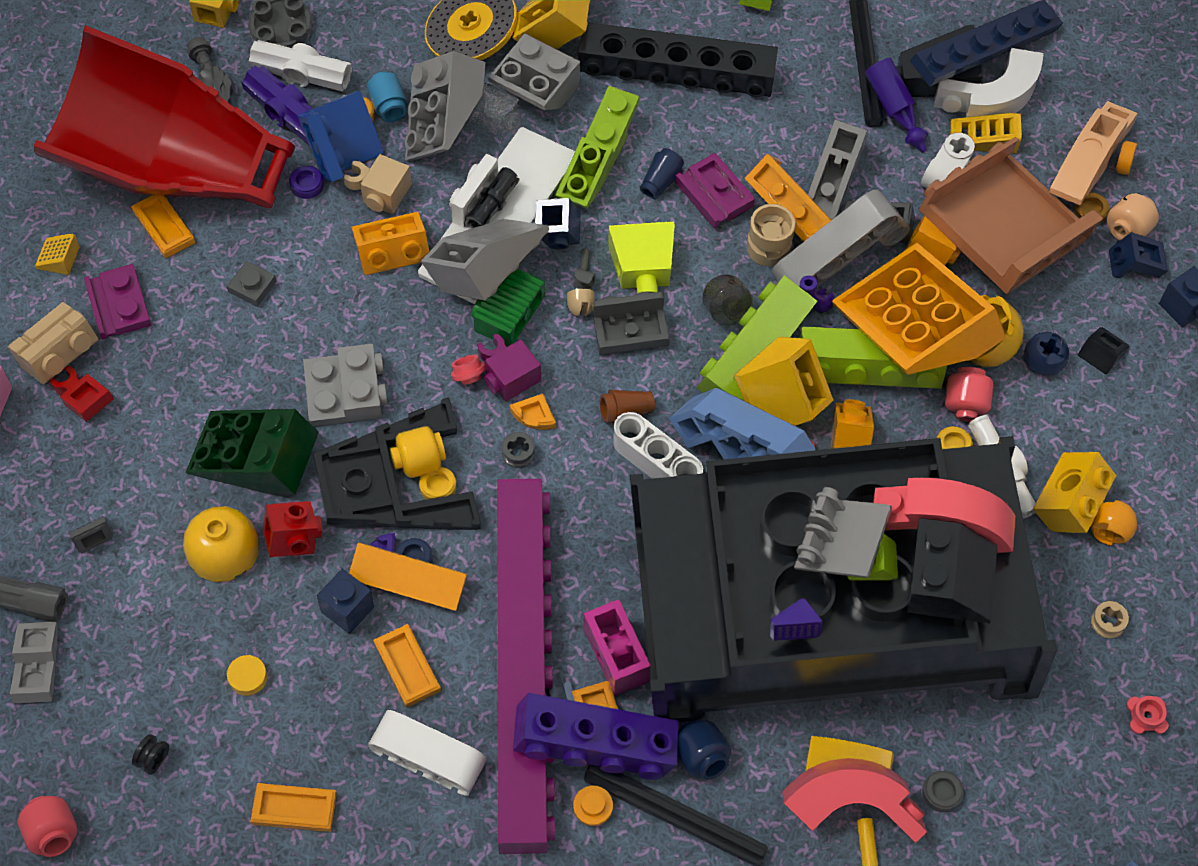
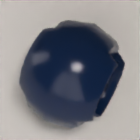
M1048 331L1037 333L1026 343L1024 359L1028 368L1036 374L1043 376L1059 373L1068 364L1069 347L1065 339L1056 333ZM1044 352H1048L1050 355L1047 356V355H1045V354H1043V353H1044Z

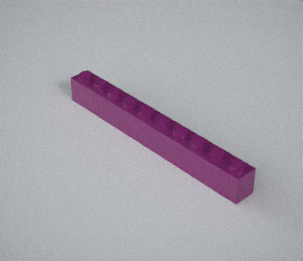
M542 478L497 479L499 854L547 853V841H555V816H547L546 802H554V777L546 778V763H554V758L534 760L527 758L525 753L513 751L516 706L528 692L545 695V689H553L552 665L545 666L544 653H552V630H544V617H552L551 594H544V582H551V560H543V548H550V526H543V514H550V492H542Z

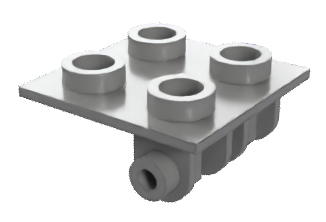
M824 487L822 492L816 495L817 504L814 513H811L808 517L810 524L805 526L804 531L806 535L802 545H799L797 548L799 555L794 568L797 570L869 578L892 506L888 504L839 500L837 498L838 492L835 489Z

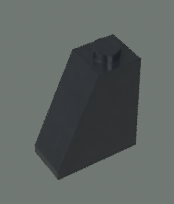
M966 25L900 52L896 68L912 97H935L938 83L929 87L910 62L912 57L921 50L974 29V25ZM981 64L948 79L981 84L983 78Z

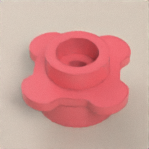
M1145 696L1140 699L1138 697H1131L1128 700L1126 706L1131 711L1132 717L1129 726L1134 733L1142 734L1144 731H1155L1157 734H1163L1166 732L1169 726L1165 720L1167 711L1165 702L1160 697ZM1148 712L1151 718H1146L1144 713Z

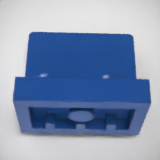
M359 91L297 115L317 166L323 175V179L331 182L344 177L342 171L351 168L353 161L363 163L379 156V154L382 155L384 152L363 96Z

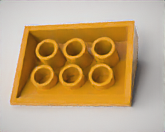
M915 243L832 300L833 305L907 375L976 359L1006 339L996 309L918 243Z

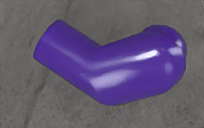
M813 276L801 278L800 288L817 300L812 309L819 313L829 311L832 308V300L835 299L833 292L831 291L828 295L826 294L827 289H820L817 292V280Z

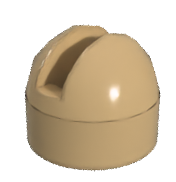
M575 289L567 293V305L569 311L574 316H579L581 310L583 316H588L592 313L593 302L595 301L593 290Z

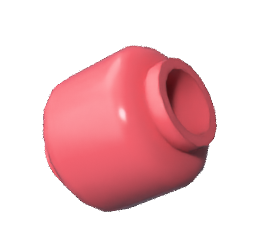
M975 367L958 368L957 373H953L947 379L945 396L947 410L956 413L957 420L971 422L978 416L989 413L992 407L993 380L986 376V371Z
M52 795L39 796L32 799L20 812L17 820L27 849L35 855L55 857L67 851L78 832L77 823L68 803L61 797Z

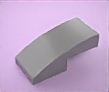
M56 622L17 624L12 651L15 667L10 689V697L13 704L52 702L58 637Z

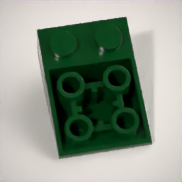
M296 409L210 411L185 473L270 495H296L319 431Z

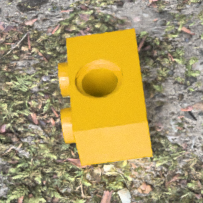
M1063 452L1033 510L1048 529L1053 532L1087 533L1117 475L1099 452Z

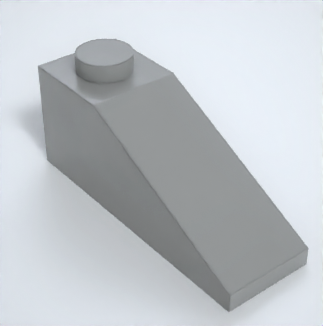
M837 120L833 123L808 195L831 219L838 215L868 139L867 130Z

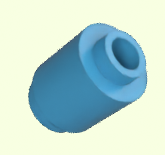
M384 71L373 75L367 83V90L376 114L385 122H394L402 119L407 113L408 103L397 75Z

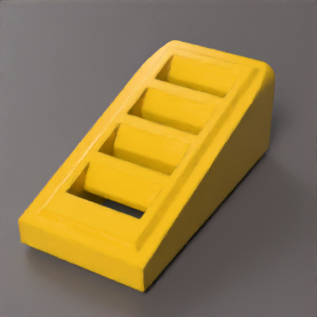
M1005 113L951 119L950 135L962 133V129H968V136L974 141V151L989 152L998 142L1004 144L1016 137L1019 141L1011 153L1017 154L1022 139L1021 114ZM976 130H981V137H976ZM990 130L995 131V135L990 136Z

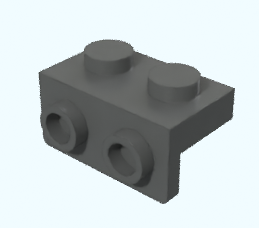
M645 291L633 296H608L601 300H595L593 302V324L599 355L669 346V334L663 310V293Z

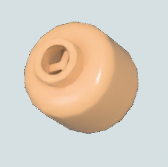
M1137 193L1124 196L1110 209L1107 215L1109 231L1119 241L1131 232L1146 237L1159 221V213L1155 203L1147 196Z

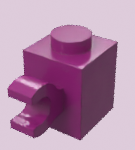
M496 333L493 335L495 349L488 350L481 342L477 344L478 355L485 361L486 375L484 376V381L491 393L494 395L499 393L505 402L541 382V364L521 339L506 347L503 338Z

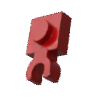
M70 366L64 368L69 376L66 381L58 382L55 378L50 380L51 385L56 393L60 395L64 405L85 422L114 400L110 391L89 374L80 379L76 370Z

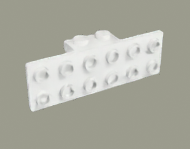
M524 127L519 128L498 159L485 154L479 164H474L471 167L467 181L462 188H457L453 192L449 202L452 211V224L442 238L472 229L467 224L468 221H465V218L481 198L480 193L485 187H489L503 167L513 170L520 180L507 196L504 208L501 211H497L489 223L501 219L534 223L536 200H547L552 197L561 184L575 151ZM422 264L418 270V276L436 285ZM459 296L473 304H475L478 300L474 298Z

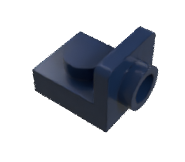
M1131 232L1109 249L1113 277L1121 278L1131 270L1157 278L1168 272L1163 242Z

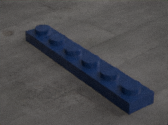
M1040 0L921 50L912 57L910 62L930 87L1010 52L1011 48L1017 49L1058 30L1063 22L1045 0Z

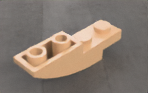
M1109 101L1105 103L1102 109L1097 108L1068 153L1050 187L1049 193L1059 196L1066 201L1081 205L1106 170L1110 157L1135 124L1138 113Z

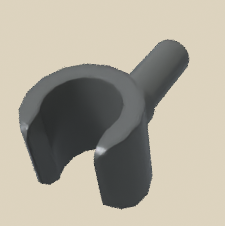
M588 248L582 249L580 265L574 273L575 281L573 286L575 289L591 290L595 282L596 274L587 271L590 250Z

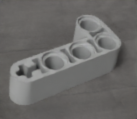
M872 190L860 197L781 259L773 267L772 275L777 282L785 275L799 287L801 278L813 276L817 280L818 288L878 240L886 247L895 245L908 234L910 228L888 198L880 190Z

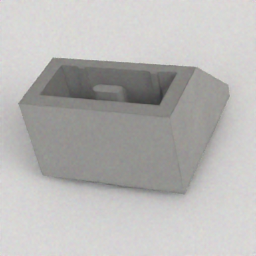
M524 33L488 77V81L543 110L560 109L580 85V61Z

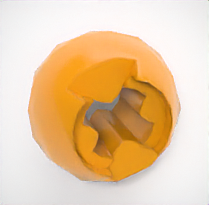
M1115 500L1114 502L1102 503L1090 528L1098 541L1107 545H1112L1113 543L1120 544L1128 542L1134 536L1138 520L1136 513L1130 505Z

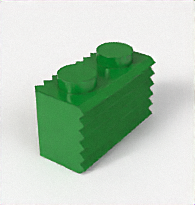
M517 268L503 280L491 297L485 301L478 299L471 313V316L474 318L475 332L492 340L493 335L497 333L503 338L506 347L515 343L545 297V281Z

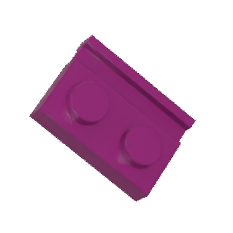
M716 153L690 166L685 173L676 174L675 183L714 229L719 227L721 222L725 220L728 222L754 207L755 198Z
M133 264L99 273L100 276L95 278L84 277L102 340L115 334L121 335L152 326Z

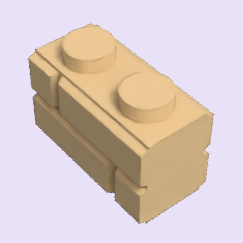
M62 302L28 329L22 337H18L8 346V349L20 367L44 385L79 355L87 351L90 346L98 341V337L82 314Z

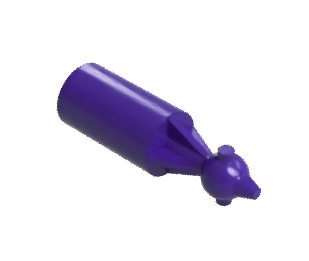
M889 57L875 63L865 71V74L889 119L894 118L908 131L905 142L918 148L922 153L925 152V141L928 132L916 126L914 113L916 103L894 62Z

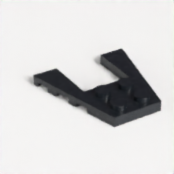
M450 398L442 399L441 404L424 410V408L413 411L408 414L407 418L391 425L387 422L377 426L374 432L360 438L353 436L313 453L327 524L446 530L481 529V521L473 491L400 504L387 447L396 446V436L399 433L425 426L431 428L433 433L439 432L441 437L457 434V426Z

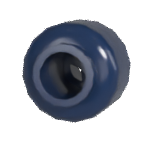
M708 720L689 721L678 730L677 758L691 777L709 780L718 777L727 769L731 747L713 722Z

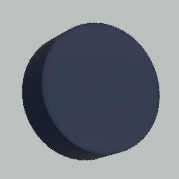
M410 538L403 541L395 551V553L425 562H433L431 547L427 542L418 538Z

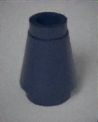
M663 148L661 152L655 153L640 186V191L654 200L657 199L675 181L676 174L683 173L682 167L685 163L682 157L668 148Z

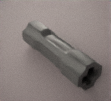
M0 576V607L24 612L31 617L58 622L61 619L68 600V593L65 592V588L40 582L29 583Z

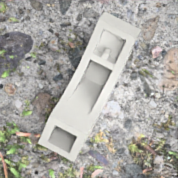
M1011 48L1003 76L990 83L975 84L950 79L943 80L938 83L933 107L942 108L951 113L958 111L966 112L965 117L1017 113L1027 104L1034 92L1042 67L1043 53Z

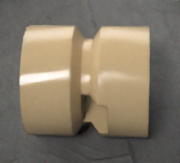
M778 204L763 205L756 209L751 216L747 252L750 258L760 265L773 267L791 252L795 219L786 207Z

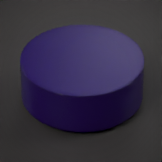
M313 166L298 167L289 177L292 193L302 199L314 198L324 188L323 175L320 170Z

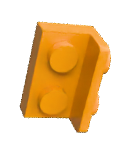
M418 212L351 226L362 270L365 275L421 263V260L429 253L426 231Z

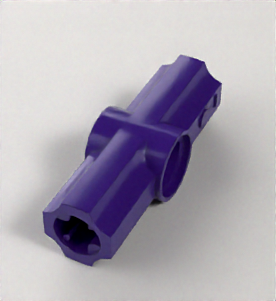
M254 66L249 69L241 82L243 89L264 107L266 114L272 121L276 119L279 122V127L282 128L286 125L309 145L297 115L313 108L308 105L302 92L293 84L285 86L263 66Z

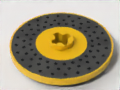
M441 0L433 8L426 21V43L436 57L455 51L478 60H484L499 51L513 35L518 20L516 4L514 0Z

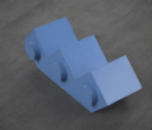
M718 388L693 396L669 418L687 448L712 440L724 460L816 450L804 430Z

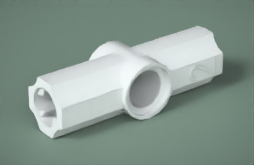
M258 40L254 41L250 49V68L263 66L270 73L282 76L288 84L298 83L301 84L300 87H306L311 83L343 91L344 89L346 90L350 81L351 63L321 56L313 47L306 44L298 43L289 48Z

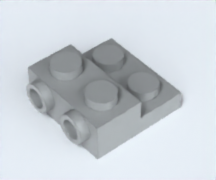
M373 344L337 348L338 355L303 359L309 423L313 427L382 418L381 406L388 405L385 383L378 384L377 375L384 374L382 353H374Z

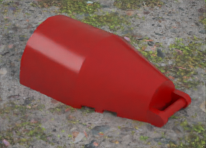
M87 25L83 29L81 49L76 68L56 121L45 142L36 140L34 144V152L39 157L135 194L246 200L264 208L273 207L276 199L274 192L287 158L292 157L295 150L293 143L270 134L237 106L234 108L220 97L219 92L212 86L208 87L195 77L193 71L184 64ZM267 150L274 153L262 187L258 188L252 184L264 152Z

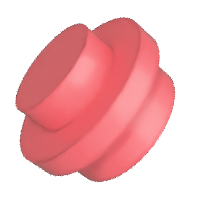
M468 355L459 358L451 364L453 369L451 377L453 381H461L463 385L474 383L482 378L481 373L486 370L485 363L479 360L478 355Z

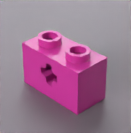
M615 600L585 612V635L606 680L611 686L614 697L649 683L651 665L620 600Z

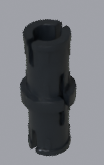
M507 167L501 168L489 187H485L480 193L481 198L465 218V221H468L467 224L471 228L488 224L496 212L504 208L507 196L520 180L513 170Z

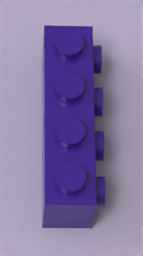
M529 692L516 706L513 751L525 753L527 758L534 760H544L549 757L561 759L564 764L574 767H581L587 764L600 766L601 770L607 773H622L624 771L639 773V777L646 780L661 779L677 764L678 720Z

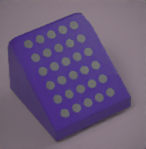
M805 598L798 600L771 618L770 637L773 641L815 638L821 636L822 620Z

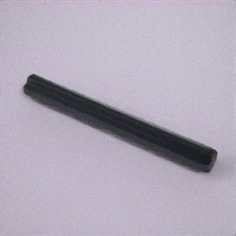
M850 0L849 6L865 124L868 127H879L882 125L884 118L882 104L865 74V71L876 63L867 0Z
M589 765L585 772L584 781L586 783L602 787L610 795L753 866H760L767 854L768 847L765 844L622 773H607L602 771L600 766Z

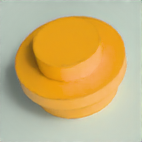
M584 787L574 798V814L585 825H601L612 814V798L602 787Z

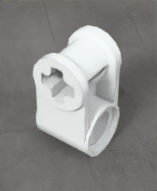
M963 133L949 135L935 159H932L928 165L920 186L927 189L935 180L938 179L940 182L945 180L955 168L960 167L963 169L966 167L975 148L972 138Z

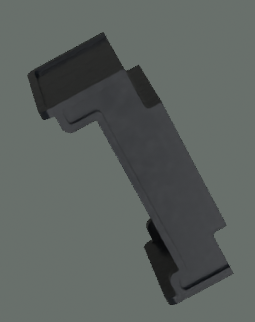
M1013 436L1000 437L998 444L942 449L941 438L706 461V471L693 475L643 479V474L630 475L648 661L651 665L650 685L654 716L686 722L701 719L705 716V712L982 684H988L990 697L995 700L1039 698L1057 653L1055 640L1047 639L1011 462L1015 449ZM908 478H938L970 484L1001 498L1008 504L1016 516L1013 552L997 553L990 624L907 613L917 529L884 531V534L896 543L897 579L849 580L846 575L795 569L794 566L799 555L797 548L799 545H802L806 535L804 529L806 524H810L808 521L809 515L814 513L817 504L815 499L817 493L822 492L824 487H830L838 492L837 498L839 500L874 503L875 488L907 486ZM805 598L822 620L821 636L773 641L770 637L771 618L798 600Z

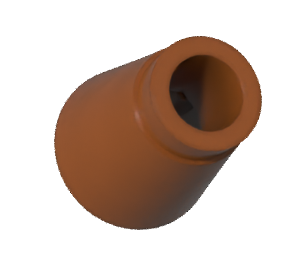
M610 389L607 394H601L599 400L603 421L605 423L612 422L613 425L617 417L623 413L633 412L642 416L655 410V400L651 391Z

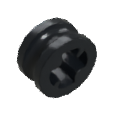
M147 735L137 746L132 757V765L137 768L144 766L145 773L149 775L154 774L168 755L169 744L165 741L158 743L155 735Z

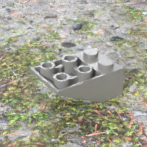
M451 51L414 65L411 74L412 90L411 101L408 106L409 122L408 133L405 138V161H414L450 149L483 95L486 62Z
M501 219L443 237L421 260V263L441 292L485 301L497 291L498 286L503 280L519 267V263L540 244L541 239L550 228L548 225Z

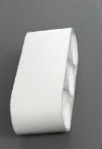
M627 412L617 417L614 423V448L652 479L703 473V466L698 458L641 415ZM631 432L636 434L637 436L633 438H628L623 436V434ZM659 453L664 455L665 457L662 459H654L650 455Z
M392 710L386 711L368 743L369 749L375 754L382 756L384 753L389 756L387 760L415 773L417 770L424 772L423 777L450 790L453 786L459 789L457 793L464 796L469 795L487 761V758L475 748Z

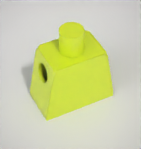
M674 221L609 225L608 246L622 289L637 288V294L645 291L655 293L658 292L659 286L670 285Z

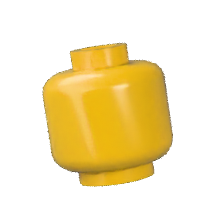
M427 426L399 433L396 436V447L390 448L395 470L402 468L404 474L409 478L437 472L441 468V461L446 460L440 433H433L432 429Z

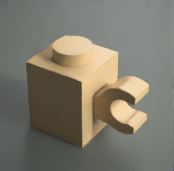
M379 154L371 168L366 167L362 162L353 161L352 170L354 173L359 174V176L351 177L345 174L343 177L344 185L351 190L361 189L363 203L371 210L376 212L383 210L390 214H394L412 185L410 166Z

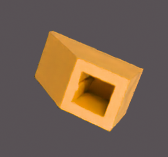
M846 399L844 403L835 402L831 449L872 444L874 423L871 407L865 406L866 403L854 399Z

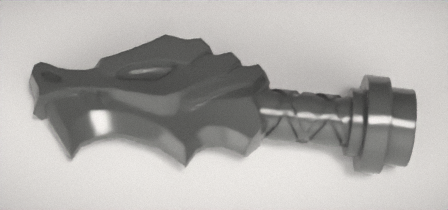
M203 37L191 39L187 44V53L191 60H196L200 65L201 73L199 74V79L208 87L212 86L217 90L219 96L231 105L232 82L229 75H226L219 66H213L209 57L212 53L210 43Z

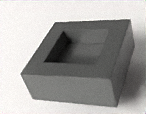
M246 261L229 282L227 289L229 293L258 307L277 281L274 274Z

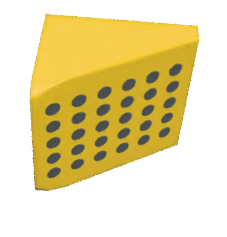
M65 234L46 238L35 268L69 275L80 248L76 235Z

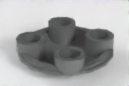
M256 0L252 4L248 28L255 41L261 40L292 48L295 44L306 40L312 30L313 18L303 0Z

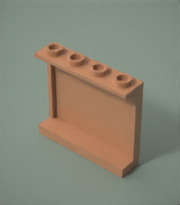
M1016 137L1004 144L998 142L986 155L982 156L979 154L975 156L963 169L960 167L955 168L945 180L940 182L937 179L932 182L924 191L926 198L919 208L922 214L1006 294H1009L1090 238L1103 220L1094 209L1078 218L1056 196L1049 193V190L1011 155L1012 150L1019 141Z

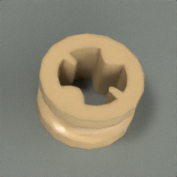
M1106 601L1098 605L1091 617V624L1095 632L1109 639L1121 635L1129 621L1127 610L1121 604L1114 601ZM1105 613L1109 617H1117L1118 620L1114 625L1115 627L1110 622L1104 623L1102 621Z

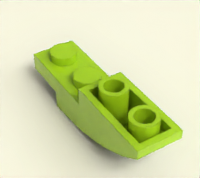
M608 86L586 137H581L557 190L556 198H570L575 205L588 209L601 190L627 140V130L640 103L639 96Z

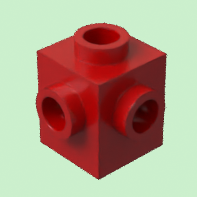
M311 501L266 504L263 533L269 557L314 554L316 538L322 537V522L320 516L314 515Z

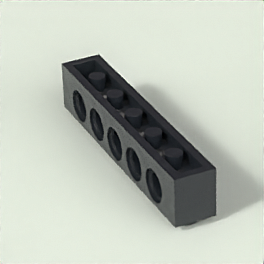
M588 22L586 32L581 35L578 61H580V72H585L591 76L608 75L616 76L622 80H646L657 85L669 83L682 85L688 89L700 87L715 89L720 93L738 92L748 94L751 97H771L778 47Z

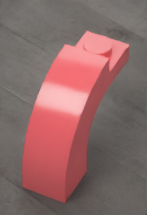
M908 478L907 486L875 488L874 503L892 506L885 530L917 529L919 518L961 523L997 545V553L1013 552L1016 516L1007 503L989 491L970 484L938 478Z
M854 758L830 760L803 772L782 791L784 804L812 831L836 809L848 804L863 803L875 806L886 813L915 843L927 833L922 819L925 813L911 798L908 797L903 801L910 794L907 782L891 769L872 761Z

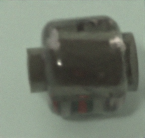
M724 274L711 279L703 291L702 301L706 310L721 325L732 326L738 324L743 315L753 305L750 291L740 279L733 275Z

